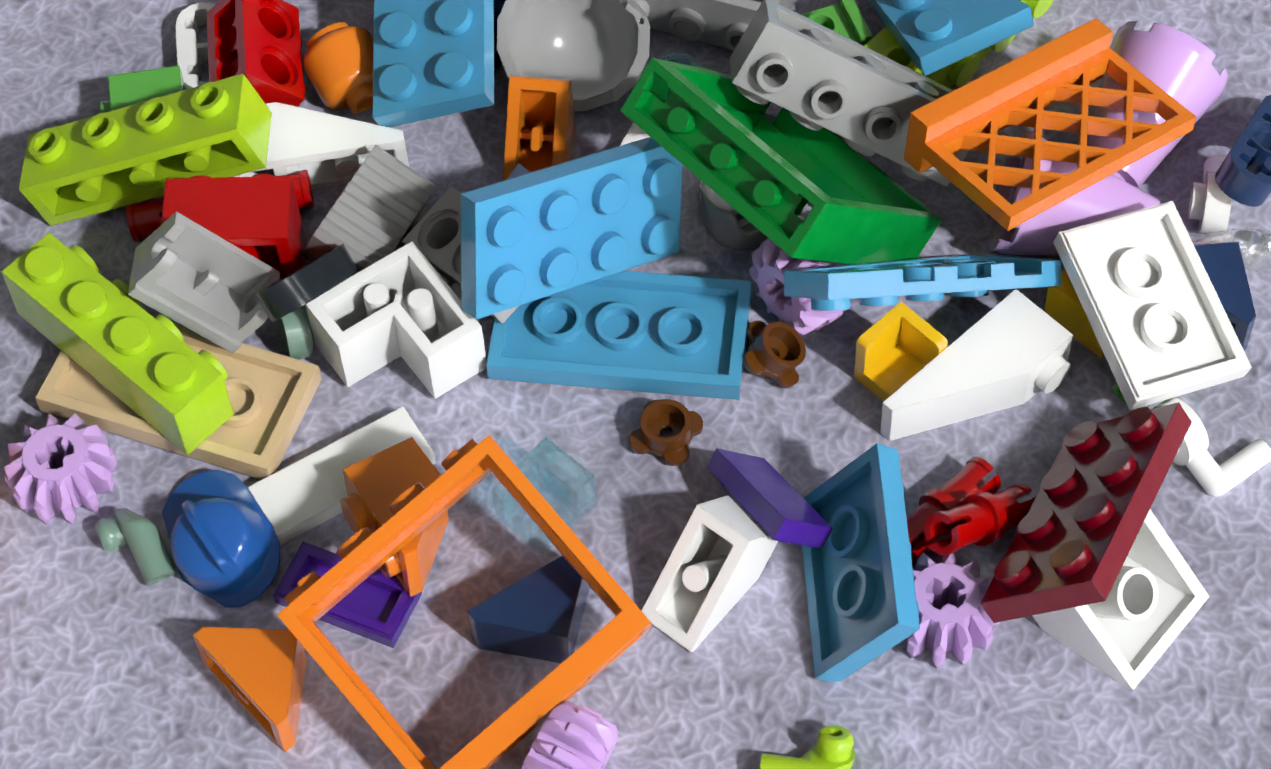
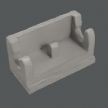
M176 211L135 248L128 295L234 353L241 347V342L258 329L269 317L256 293L279 280L280 272Z

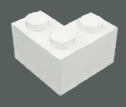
M413 241L305 304L315 346L347 387L401 356L434 399L487 368L482 326L475 318L462 310V301Z

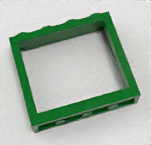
M651 58L620 111L791 258L845 264L917 259L942 221L939 216L863 154L848 146L838 134L824 127L819 131L809 129L798 123L790 115L789 110L783 107L777 117L766 114L765 112L771 102L769 101L766 105H762L743 96L737 90L736 85L732 83L730 73ZM809 201L814 207L807 218H805L800 213Z

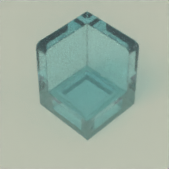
M544 438L516 465L570 529L596 505L594 474L548 438ZM500 482L495 484L492 489L496 518L539 553H546L553 546L551 541Z

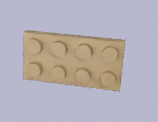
M172 322L181 332L184 343L197 353L202 349L210 352L225 368L228 374L225 384L234 411V415L188 456L62 350L35 397L42 412L64 419H69L76 413L80 419L84 420L87 426L97 424L101 430L258 479H264L276 473L322 377L318 365L245 343H241V347L234 353H231L187 327Z

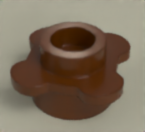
M762 321L752 322L746 329V335L750 342L749 350L743 355L744 366L753 375L775 379L778 385L783 388L793 387L799 381V374L795 368L803 362L806 355V348L802 337L793 327L783 322H772L768 325Z
M671 399L650 401L643 408L640 417V428L632 431L629 436L630 447L637 454L649 452L663 457L668 465H682L689 459L688 447L693 436L699 435L703 430V420L698 413L689 411L678 401ZM663 429H670L672 434L670 436H663L660 432Z

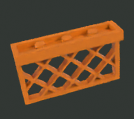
M1095 18L911 112L903 159L919 173L931 167L937 169L1009 231L1191 132L1194 128L1196 116L1110 48L1113 31ZM1107 73L1122 85L1124 90L1091 87L1089 85L1103 78V75ZM1057 101L1080 104L1079 115L1046 111L1044 108ZM1089 105L1123 109V120L1088 116ZM1133 110L1157 113L1166 121L1161 124L1133 121ZM1011 125L1034 128L1033 139L997 135V133ZM1042 130L1078 133V145L1042 140ZM1087 134L1123 139V144L1115 149L1087 146ZM964 150L987 152V163L960 161L954 155ZM1004 154L1032 158L1031 170L995 165V155ZM1041 159L1077 163V169L1069 174L1040 171ZM993 184L1029 188L1030 195L1010 204L993 189Z

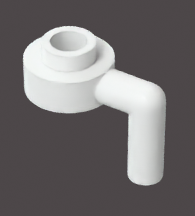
M1213 155L1207 158L1203 166V183H1192L1188 219L1199 220L1200 233L1226 234L1232 199L1219 188L1215 180V174L1226 156Z
M1174 397L1164 400L1154 407L1158 408L1179 402L1192 421L1173 462L1180 466L1186 465L1205 492L1210 496L1219 497L1224 495L1271 461V448L1265 441L1256 439L1221 465H1218L1207 451L1209 439L1206 429L1190 406Z

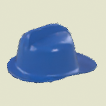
M221 470L199 472L184 480L169 495L162 510V515L171 544V553L183 581L194 590L208 596L225 608L242 607L260 598L273 583L280 565V542L273 525L249 488L234 474Z

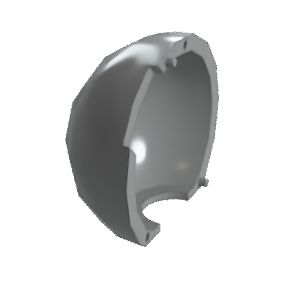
M506 0L497 19V50L508 78L510 75L571 80L574 111H588L618 101L637 83L649 58L650 24L645 11L635 0Z

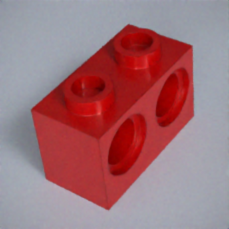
M220 0L206 13L209 82L244 74L265 104L278 102L299 107L305 100L299 8L283 0Z

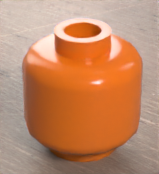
M345 22L334 23L318 31L308 41L307 47L309 50L305 54L302 65L323 104L332 110H343L349 107L354 114L372 108L373 37L366 28L349 26Z

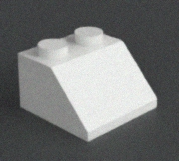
M1149 510L1106 601L1033 615V618L1040 628L1127 689L1134 690L1206 602L1209 595L1152 511Z

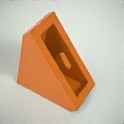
M519 75L509 76L503 181L507 180L518 163L530 172H535L570 161L575 133L571 80Z
M202 627L193 634L202 662L284 752L296 744L307 659L303 645L293 633L287 629Z

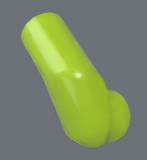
M826 726L818 732L817 744L800 758L762 753L759 769H851L856 757L855 750L852 748L854 745L853 735L843 726Z

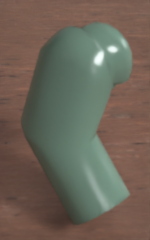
M127 508L113 510V516L102 518L96 522L95 530L104 550L114 552L120 547L128 545L147 586L165 580L177 573L159 530L149 519Z

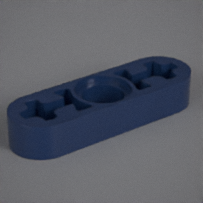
M1271 95L1264 98L1215 174V180L1219 188L1228 197L1246 206L1257 207L1262 205L1271 193Z

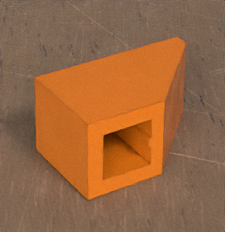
M413 437L408 438L343 469L347 497L340 500L343 514L354 533L364 527H368L374 533L394 516L389 510V506L404 491L418 482L426 489L441 475ZM448 510L379 568L386 578L395 575L410 597L423 591L449 522Z

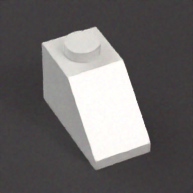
M731 495L697 504L642 612L650 620L651 624L687 650L693 652L760 577L778 541L773 540Z

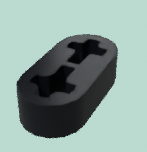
M343 243L307 262L262 289L256 295L273 322L316 299L356 274L359 270Z

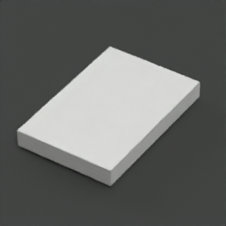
M1173 201L1058 233L1053 242L1130 411L1244 377L1252 368Z

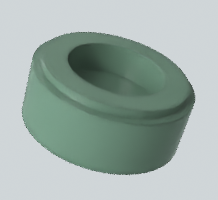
M303 306L274 321L276 333L285 356L298 360L311 356V353H313V341Z

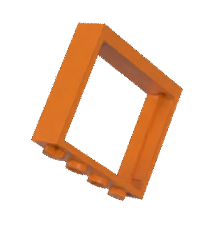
M490 435L479 444L472 438L458 451L454 449L441 463L446 472L426 489L418 482L404 491L389 506V510L394 514L393 517L374 533L368 527H364L352 535L336 552L341 561L321 578L313 571L297 582L298 586L284 597L289 605L277 614L406 769L438 768L315 622L490 473L496 477L615 617L439 769H489L549 717L553 708L573 697L652 628L650 620Z

